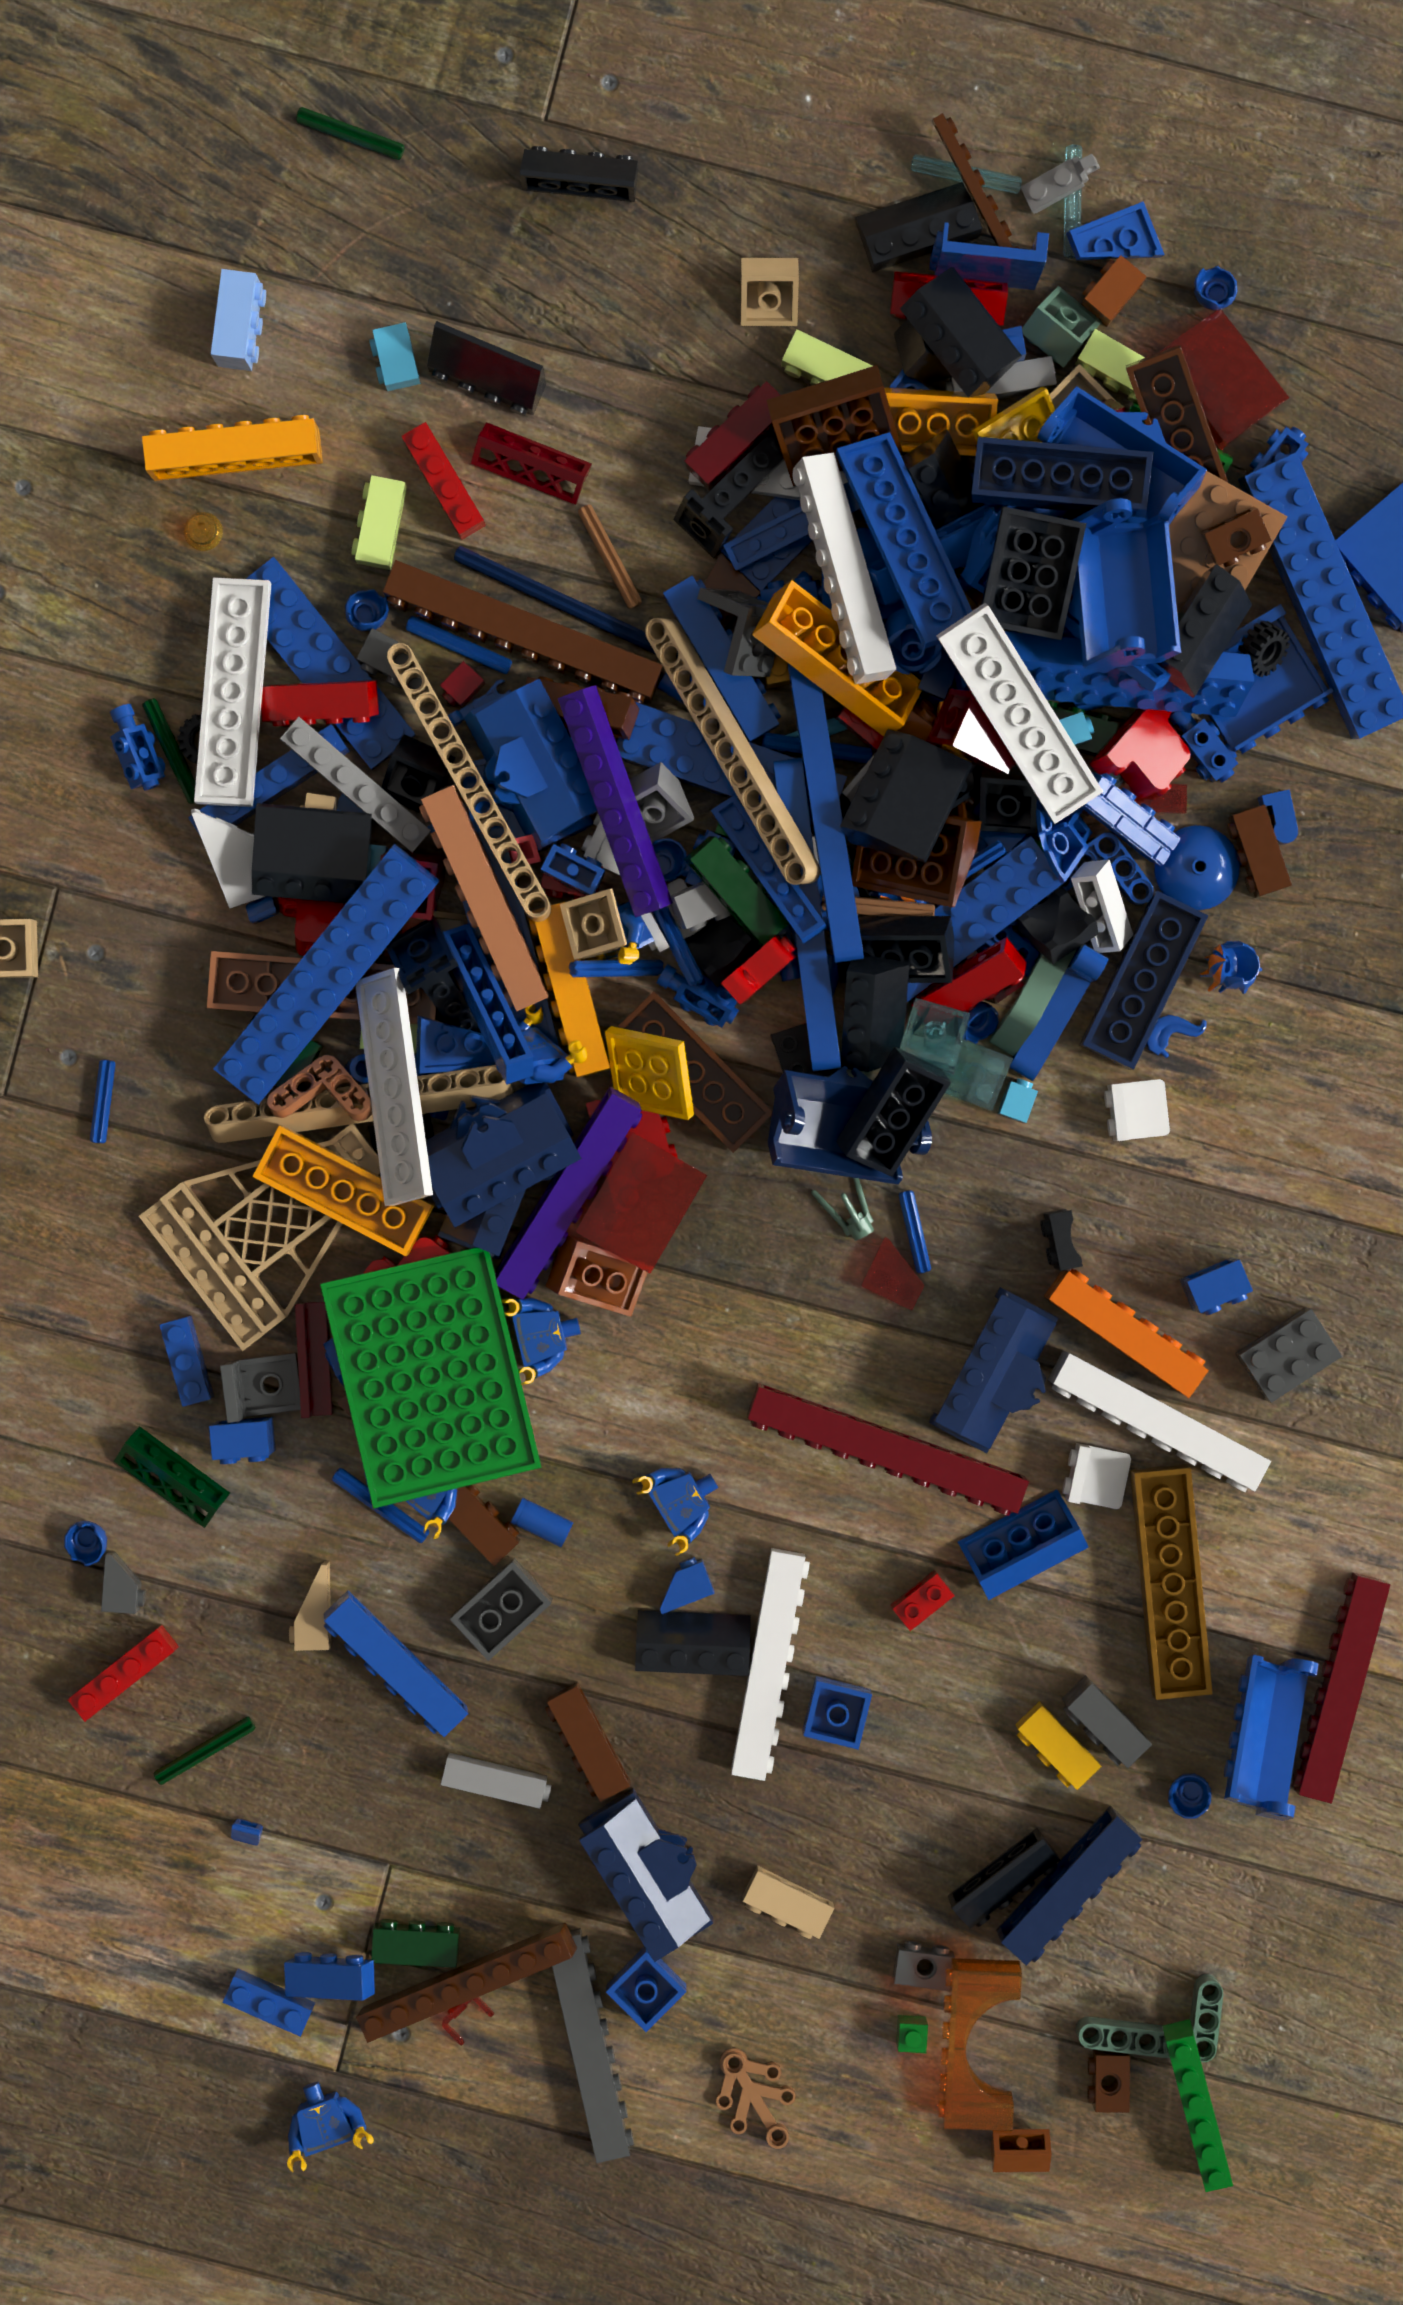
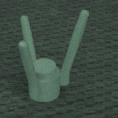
M853 1178L863 1214L861 1211L856 1213L845 1193L841 1194V1198L851 1215L846 1219L848 1224L816 1190H812L811 1194L842 1227L846 1236L852 1235L854 1241H857L874 1231L871 1225L874 1220L869 1213L859 1178Z

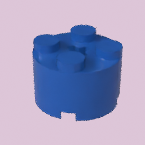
M905 606L888 617L884 627L896 665V671L903 674H910V671L924 673L936 666L941 658L942 645L938 644L929 648H923Z

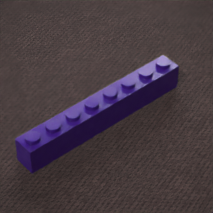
M596 685L557 698L635 917L672 904L670 893Z
M611 1086L608 1088L574 1143L582 1159L556 1172L495 1270L497 1285L522 1300L527 1293H533L539 1282L538 1275L542 1269L546 1271L553 1260V1251L557 1246L561 1247L568 1236V1227L571 1223L575 1224L579 1220L583 1212L581 1208L586 1199L590 1200L594 1196L598 1187L596 1185L601 1175L605 1176L609 1172L613 1163L611 1161L616 1151L621 1152L627 1142V1137L625 1136L630 1128H636L642 1118L639 1102Z

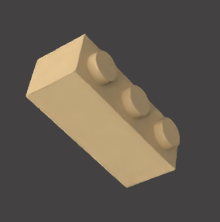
M758 1865L742 1895L747 1909L757 1914H761L763 1911L771 1915V1920L781 1926L790 1924L797 1928V1933L808 1939H811L812 1936L820 1939L834 1910L832 1901Z

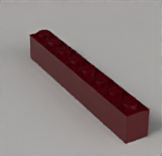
M1352 1572L1351 1579L1347 1578L1343 1590V1594L1346 1595L1344 1606H1339L1336 1615V1622H1339L1337 1632L1332 1633L1329 1641V1649H1331L1330 1658L1325 1660L1322 1667L1321 1675L1324 1677L1322 1688H1317L1314 1697V1704H1317L1315 1714L1310 1715L1307 1723V1731H1309L1308 1740L1302 1743L1299 1757L1302 1759L1300 1770H1295L1292 1779V1785L1295 1786L1294 1790L1300 1796L1330 1804L1333 1802L1391 1584L1384 1580Z

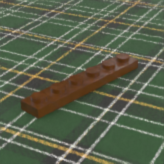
M943 113L933 118L932 123L995 244L999 247L1013 248L1008 237L1012 236L1011 231L1005 220L999 222L995 211L999 210L991 194L986 197L981 187L985 184L983 177L978 169L972 170L968 162L972 157L964 143L959 145L955 137L958 130L952 118L946 119Z

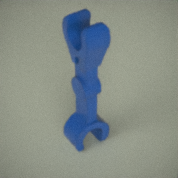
M497 680L485 695L474 699L472 703L461 710H456L449 714L448 717L452 725L456 727L462 723L464 717L471 710L510 693L511 690H508L505 694H499L496 690L499 685L505 683V680Z

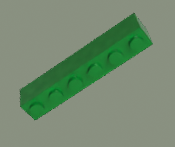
M1188 2019L1162 2025L1205 2192L1232 2187L1233 2182L1191 2021Z

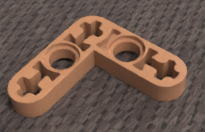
M330 1055L322 1056L275 1089L267 1099V1104L272 1114L279 1118H285L326 1089L353 1120L364 1121L372 1115L369 1096L339 1061ZM325 1067H328L329 1069H332V1071L327 1073V1071H323V1069ZM316 1074L317 1078H319L320 1080L316 1082L313 1075ZM304 1081L312 1083L307 1091L300 1092L297 1090L299 1084ZM342 1083H349L351 1085L350 1089L345 1093L336 1092L337 1087ZM293 1091L296 1098L293 1099L289 1093ZM354 1097L360 1105L364 1106L363 1109L355 1108L352 1102ZM282 1100L286 1104L284 1106H281L277 1104V1102Z

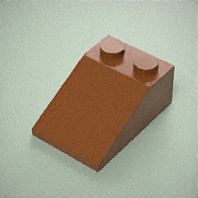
M568 1234L565 1242L559 1248L546 1287L558 1295L631 1317L651 1264Z

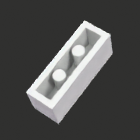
M1110 860L1084 862L1071 877L1080 908L1097 920L1098 935L1091 939L1093 949L1098 953L1121 951L1133 936V932Z

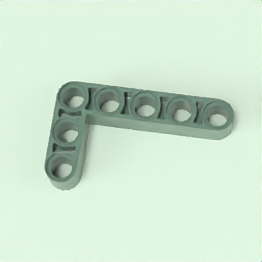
M1077 949L1054 964L1040 953L1014 1004L991 1036L990 1043L1012 1056L1017 1053L1038 1024Z
M1203 1974L1196 1979L1190 2014L1196 2044L1200 2041H1207L1209 2043L1206 2050L1199 2052L1201 2062H1208L1216 2055L1223 2003V1989L1218 1980L1210 1974ZM1206 1985H1215L1213 1994L1208 1996L1202 1994V1990ZM1203 2013L1212 2014V2018L1208 2023H1199V2017ZM1090 2016L1081 2018L1076 2024V2034L1080 2043L1085 2048L1170 2058L1162 2025ZM1088 2027L1097 2029L1096 2034L1091 2038L1083 2036L1084 2030ZM1115 2031H1123L1125 2033L1120 2041H1112L1111 2035ZM1144 2034L1153 2036L1152 2041L1147 2045L1139 2043L1140 2037Z

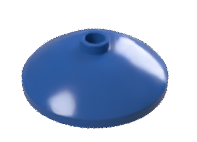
M1195 825L1177 830L1174 833L1180 837V841L1175 849L1170 852L1171 855L1167 861L1161 866L1154 864L1155 879L1160 891L1198 911L1217 906L1232 893L1238 881L1240 865L1233 844L1221 832L1207 826ZM1198 861L1202 862L1205 866L1202 872L1195 869V864Z

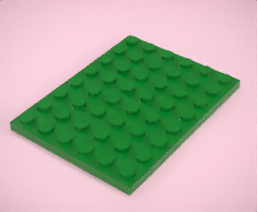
M473 1248L320 1284L373 1509L542 1468L490 1252L480 1248Z

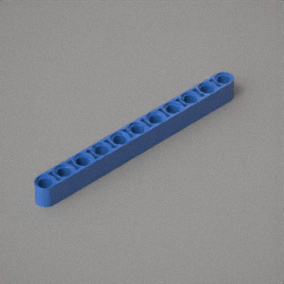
M788 663L834 962L864 959L846 839L840 827L843 820L822 689Z
M802 758L773 761L777 793L814 855ZM788 842L786 844L787 851H789ZM801 866V869H800L801 876H803V868H802V866ZM818 879L811 884H800L799 887L822 918ZM824 930L804 944L795 933L813 1072L841 1068Z

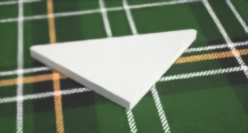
M192 809L191 814L229 908L265 897L252 895L254 833H248L237 828L236 825L217 817L215 819L203 814L198 809Z

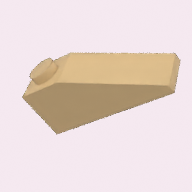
M330 1561L322 1563L294 1621V1626L289 1628V1641L294 1643V1651L329 1650L331 1647V1634L324 1627V1613L331 1607Z

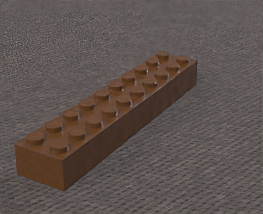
M397 560L393 564L383 590L387 602L394 609L406 612L407 608L411 609L417 614L416 617L432 623L433 619L441 621L442 627L458 633L460 629L470 634L469 637L473 640L485 643L487 639L494 642L495 648L511 654L512 650H515L523 655L522 658L534 664H538L539 660L549 665L548 669L563 675L565 671L574 674L575 679L582 683L590 685L593 681L601 684V689L608 693L616 694L618 691L627 693L633 697L635 702L643 705L644 702L651 704L663 674V665Z

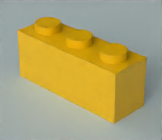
M1040 1701L1015 1724L1020 1731L1017 1734L1018 1738L1027 1747L1033 1744L1037 1748L1039 1753L1036 1756L1047 1767L1052 1764L1059 1771L1056 1776L1067 1788L1072 1784L1078 1790L1102 1767L1092 1754Z

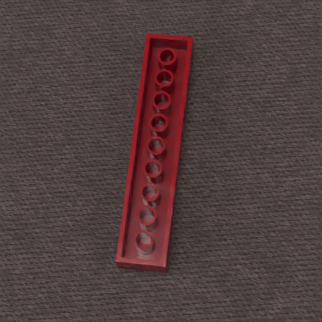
M760 1383L756 1386L747 1412V1418L751 1420V1426L764 1431H767L768 1427L777 1429L779 1436L794 1440L795 1436L805 1439V1445L821 1450L822 1445L829 1447L832 1454L844 1459H848L849 1455L857 1457L859 1464L875 1469L876 1464L883 1466L886 1473L895 1477L902 1478L903 1474L912 1476L911 1480L918 1485L929 1488L930 1483L937 1485L940 1492L953 1497H956L957 1493L965 1495L964 1498L967 1499L966 1501L979 1506H983L984 1502L992 1504L991 1507L994 1508V1511L1010 1516L1011 1511L1019 1513L1029 1484V1480L1021 1474Z

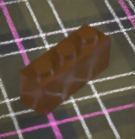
M1266 805L1229 817L1230 823H1227L1228 833L1232 840L1236 839L1239 850H1236V856L1240 866H1245L1248 877H1245V883L1249 893H1254L1255 898L1292 886Z

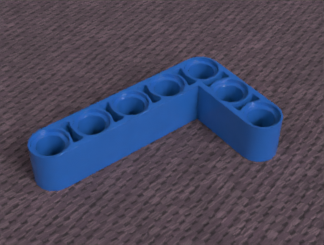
M1103 833L1087 844L1089 848L1083 856L1087 857L1089 861L1110 860L1118 888L1128 902L1133 905H1142L1152 898L1154 888L1118 837L1112 833ZM1101 839H1107L1112 843L1113 849L1110 854L1100 851L1099 842ZM1118 862H1125L1129 866V874L1126 877L1117 874L1116 864ZM1077 866L1068 877L1066 886L1063 887L1066 891L1073 887L1071 877L1079 869ZM1136 884H1140L1146 889V896L1142 900L1136 899L1132 893L1133 887ZM1051 892L1049 895L1045 897L1044 902L1052 895L1053 892ZM1036 904V905H1034L1032 908H1030L1029 910L1034 909V908H1036L1037 906H1039V905H1041V904H1038V905ZM1013 921L1011 924H1009L1012 927L1018 926L1017 921Z
M1084 944L1077 948L1038 1024L1013 1056L1008 1068L1034 1081L1090 983L1095 982L1099 978L1109 958Z

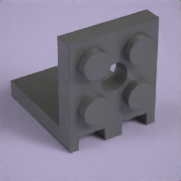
M700 588L697 599L738 616L724 672L733 676L770 677L776 653L752 635L769 603L739 590Z
M297 1353L234 1360L220 1366L227 1423L238 1422L248 1416L301 1410ZM270 1376L275 1377L279 1381V1389L273 1393L268 1392L264 1388V1381Z

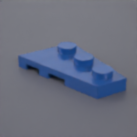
M1144 201L1066 233L1076 260L1118 259L1120 255L1125 259L1161 258L1165 255Z
M417 1016L416 1071L419 1074L450 1072L496 1065L482 1033Z

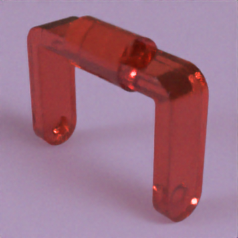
M480 1997L472 1999L488 2016L492 2017L494 2015V2012ZM472 2000L450 2008L442 2021V2027L461 2046L465 2041L448 2023L453 2018L456 2019Z

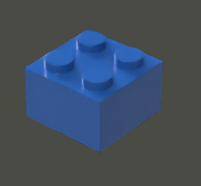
M1232 1257L1179 1279L1192 1311L1205 1314L1206 1316L1220 1311L1221 1304L1227 1302L1233 1305L1248 1299L1246 1294L1253 1291L1240 1259Z
M273 1417L249 1418L227 1423V1420L216 1421L209 1426L212 1460H220V1464H234L245 1457H248V1462L265 1461L276 1450Z
M815 1676L802 1729L803 1736L859 1750L872 1698L871 1689Z
M644 1946L606 1984V1993L647 2032L686 1993V1983L662 1959L654 1962Z

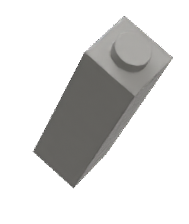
M1052 356L1016 362L986 393H995L998 399L1028 395L1040 387L1047 388L1048 391L1054 390L1057 383ZM953 377L949 378V382H945L946 391L963 392Z
M453 1753L448 1754L441 1781L442 1786L539 1809L541 1808L542 1801L548 1802L552 1786L546 1784L548 1778L546 1775Z

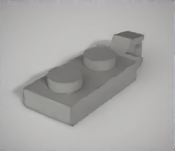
M1093 154L1079 159L1078 156L1070 158L1021 186V190L1031 211L1035 214L1084 187V183L1089 180L1087 175L1100 169V166Z

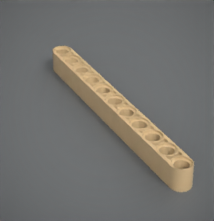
M651 619L645 628V634L650 645L784 878L792 885L816 882L820 875V867L682 626L675 619ZM718 722H719V725H720L719 731H718V729H717V724H718ZM773 818L775 819V827L772 824ZM787 842L789 844V851L786 848ZM801 866L803 868V876L800 873Z
M404 643L394 644L387 652L388 662L519 902L531 920L535 922L546 920L551 913L550 902L415 655L408 645ZM405 653L409 655L406 663L402 665L394 663V659L398 654ZM411 679H422L421 686L418 689L408 688V683ZM432 702L436 705L435 710L430 714L421 712V708L425 703ZM440 727H446L449 729V734L446 738L438 739L435 737L436 730ZM451 753H462V760L456 764L450 763L448 758ZM466 777H475L477 782L473 788L466 789L462 787V781ZM487 801L490 803V809L486 813L481 814L475 811L476 805L479 802ZM492 827H503V835L497 839L491 838L489 831ZM507 851H515L518 857L515 862L509 864L503 862V855ZM523 875L531 878L530 886L524 889L516 886L517 879ZM534 901H543L545 908L541 913L535 914L530 911V905Z
M496 1065L417 1076L422 1114L458 1109L461 1101L465 1102V1108L474 1107L475 1103L470 1099L472 1095L501 1100L514 1092L512 1083L506 1085ZM369 1083L359 1085L370 1098ZM350 1086L337 1088L336 1092L345 1093L350 1089ZM324 1090L285 1118H279L272 1114L267 1104L268 1098L263 1099L259 1105L253 1100L217 1105L208 1109L204 1114V1121L210 1135L218 1143L274 1136L278 1126H285L294 1132H302L373 1121V1113L364 1121H355L350 1118L327 1090ZM354 1097L352 1102L355 1108L363 1109L364 1106L360 1105ZM282 1100L277 1102V1104L281 1106H284L286 1104Z

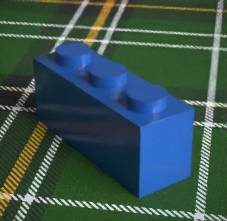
M192 1316L160 1324L182 1407L213 1398V1390Z
M310 1952L296 1953L294 1958L284 1962L286 1997L363 2001L375 1994L374 1960L363 1959L362 1955H349L346 1958H337V1954L329 1953L322 1954L320 1957H312Z
M238 1969L222 2003L301 2037L316 2002L304 1997H286L284 1988Z

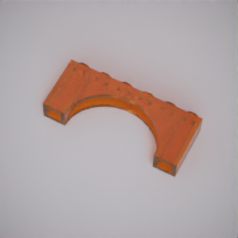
M951 1958V1969H946L945 1986H950L949 1995H944V2013H948V2022L943 2021L942 2038L947 2039L946 2048H941V2065H945V2074H940L939 2090L944 2091L943 2100H938V2117L943 2118L944 2129L1012 2131L1014 2102L1012 2091L1000 2090L982 2081L972 2070L967 2060L966 2045L974 2024L982 2014L999 2003L1020 2000L1022 1981L1020 1961Z

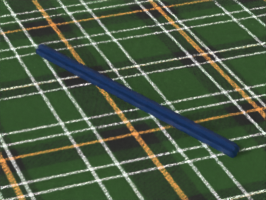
M462 546L457 548L454 554L456 562L656 655L644 631Z

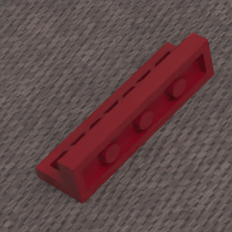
M487 422L478 435L471 464L575 505L579 500L583 484L592 466V463ZM482 447L493 451L497 459L489 461L481 458ZM511 459L518 461L523 470L518 472L511 470L506 461ZM536 470L544 471L550 480L545 482L539 481L533 472ZM567 480L576 484L574 494L563 490L559 482Z
M324 1301L295 1304L301 1418L332 1415L331 1368L325 1357L326 1349L324 1347V1343L329 1341L328 1317Z

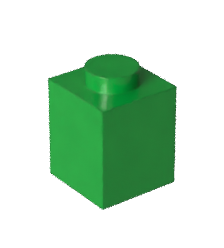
M898 2015L896 2035L898 2052L927 2053L928 2022L926 2017Z

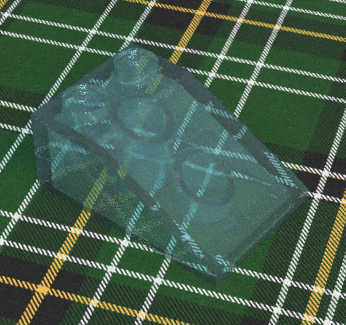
M935 1029L934 1035H928L920 1059L940 1067L952 1083L946 1090V1095L984 1110L993 1111L1013 1058L961 1038V1048L956 1047L958 1043L955 1036L944 1032L943 1035L938 1034L939 1030Z

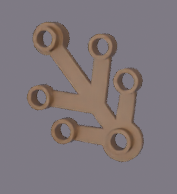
M727 2049L720 2058V2067L725 2076L721 2091L716 2095L717 2107L721 2110H728L732 2106L733 2098L731 2093L737 2078L742 2091L736 2114L730 2121L732 2132L742 2134L746 2131V2118L751 2102L767 2128V2143L775 2149L785 2147L789 2141L788 2129L783 2124L776 2122L762 2097L778 2100L783 2105H791L796 2099L794 2089L790 2086L777 2088L753 2082L747 2074L749 2072L764 2075L769 2081H776L781 2076L780 2065L776 2062L763 2064L747 2059L746 2054L741 2049ZM733 2057L739 2060V2064L736 2066L729 2064V2060ZM771 2067H775L778 2070V2073L774 2076L767 2073ZM786 2091L792 2093V2097L789 2100L782 2098V2094ZM722 2096H726L730 2101L728 2104L723 2105L719 2102V2099ZM737 2120L744 2123V2126L740 2129L733 2126ZM775 2130H780L783 2135L780 2138H774L772 2133Z

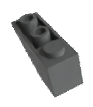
M372 628L357 657L358 662L362 664L361 669L374 676L379 672L387 676V683L401 689L402 686L387 659L389 648L397 644L398 641ZM405 653L398 654L394 659V663L402 665L407 662L409 657ZM411 679L408 683V688L418 689L422 684V679Z

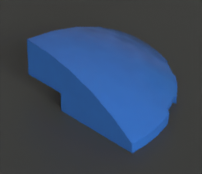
M1037 799L1036 820L1041 845L1055 876L1060 883H1064L1089 848L1086 842L1093 832L1080 816L1084 810L1083 808H1078L1054 824L1039 799Z

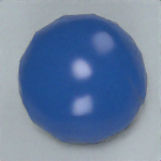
M1219 266L1208 270L1201 269L1194 281V295L1201 306L1209 310H1220L1228 307L1233 303L1238 292L1237 281L1231 272Z
M374 589L357 591L349 596L345 604L347 621L359 631L370 632L372 628L376 630L382 627L388 617L387 598L380 596Z
M671 838L654 841L652 845L665 882H672L684 872L687 866V862L684 860L687 856L686 851L679 842Z
M981 1001L977 1003L976 1007L971 1011L959 1014L960 1034L966 1041L977 1044L979 1040L985 1039L995 1032L999 1023V1013L992 1005Z
M82 1520L69 1527L64 1536V1547L71 1560L82 1562L84 1566H90L99 1562L107 1549V1535L98 1524Z
M1195 1773L1182 1774L1170 1786L1169 1805L1175 1814L1185 1819L1198 1818L1210 1806L1212 1797L1211 1787L1205 1778Z

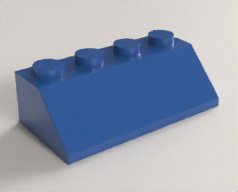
M1058 1489L1022 1507L1018 1514L1013 1512L1010 1516L1007 1515L958 1541L988 1600L1089 1548L1080 1527Z

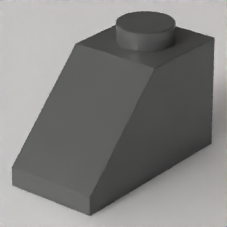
M110 1551L105 1555L101 1612L136 1614L140 1607H144L146 1592L141 1590L142 1582L116 1552Z

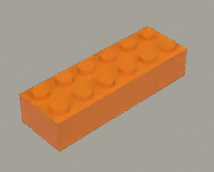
M1072 1268L1070 1272L1062 1270L1043 1296L1180 1394L1188 1398L1191 1397L1209 1371L1203 1366L1206 1362L1189 1350L1186 1353L1180 1350L1181 1343L1165 1333L1162 1337L1156 1333L1159 1329L1157 1326L1142 1317L1140 1320L1134 1318L1133 1315L1136 1312L1122 1302L1118 1301L1115 1304L1110 1301L1112 1295L1100 1286L1094 1285L1093 1288L1086 1284L1089 1278L1076 1269Z

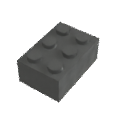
M1307 1307L1235 1353L1265 1401L1270 1403L1343 1357L1313 1310Z
M514 1557L456 1610L450 1620L489 1661L552 1603L553 1599Z
M1086 1675L1062 1698L1066 1705L1063 1710L1077 1726L1082 1722L1085 1725L1083 1730L1086 1732V1735L1097 1746L1103 1743L1105 1745L1103 1750L1106 1752V1755L1117 1766L1123 1763L1129 1768L1152 1745L1145 1734Z

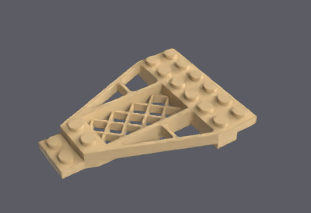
M354 1124L347 1126L329 1141L318 1143L377 1175L381 1174L378 1154ZM261 1160L181 1182L139 1216L242 1351L290 1315L343 1225L337 1221L309 1269L298 1256L295 1248L332 1218L325 1215L311 1226L313 1211H317L310 1206L294 1205V1198L291 1196L289 1204L274 1202L275 1188L266 1183L254 1192L248 1191L236 1173L258 1167ZM229 1175L243 1192L244 1199L216 1220L197 1198L191 1187L197 1183ZM271 1187L269 1201L255 1200ZM253 1203L269 1205L267 1221L251 1219ZM248 1205L247 1219L233 1217ZM273 1205L289 1207L287 1224L271 1222ZM293 1208L309 1210L307 1227L291 1225ZM231 1220L246 1222L244 1239L229 1237ZM226 1222L224 1233L220 1226ZM251 1223L266 1225L264 1241L249 1239ZM270 1226L286 1227L284 1244L268 1242ZM290 1228L306 1230L289 1243ZM231 1241L244 1242L242 1255ZM248 1243L264 1245L262 1261L246 1259ZM268 1245L283 1247L266 1261ZM285 1254H290L306 1275L288 1306L284 1309L261 1281L260 1274ZM248 1263L259 1264L260 1266L253 1270Z

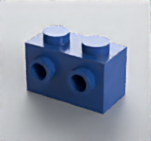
M562 843L560 847L553 844L541 867V872L587 896L596 893L605 875V870L601 868L603 864L589 856L584 860L575 855L577 850Z

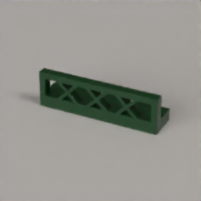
M140 1426L125 1442L114 1460L116 1464L203 1528L208 1525L217 1510L230 1495L229 1491ZM127 1453L131 1457H133L136 1460L137 1464H134L130 1460L125 1458V1454ZM149 1472L156 1474L160 1481L151 1477ZM172 1489L178 1490L183 1497L177 1496ZM195 1506L201 1507L203 1510L208 1512V1514L204 1516L202 1513L196 1510Z

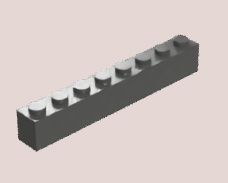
M581 1928L570 1930L577 1946L573 1957L552 1966L596 2163L630 2156V2146H634V2138L631 2128L626 2129L624 2119L628 2118L626 2103L619 2100L618 2091L622 2090L619 2073L614 2074L612 2069V2063H616L613 2046H607L605 2036L610 2035L607 2019H601L599 2008H603V2001L600 1990L595 1991L593 1981L597 1980L594 1963L589 1964L587 1953L591 1952L588 1936H582Z

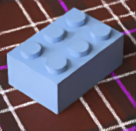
M221 269L211 356L218 367L252 371L253 363L258 362L259 346H256V335H261L263 319L259 318L260 307H265L266 290L263 289V283H260L256 273Z

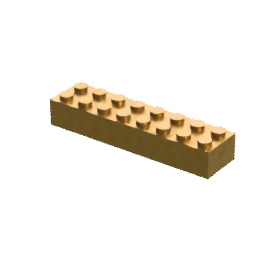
M1188 1465L1130 1470L1151 1695L1156 1700L1213 1695L1191 1467Z

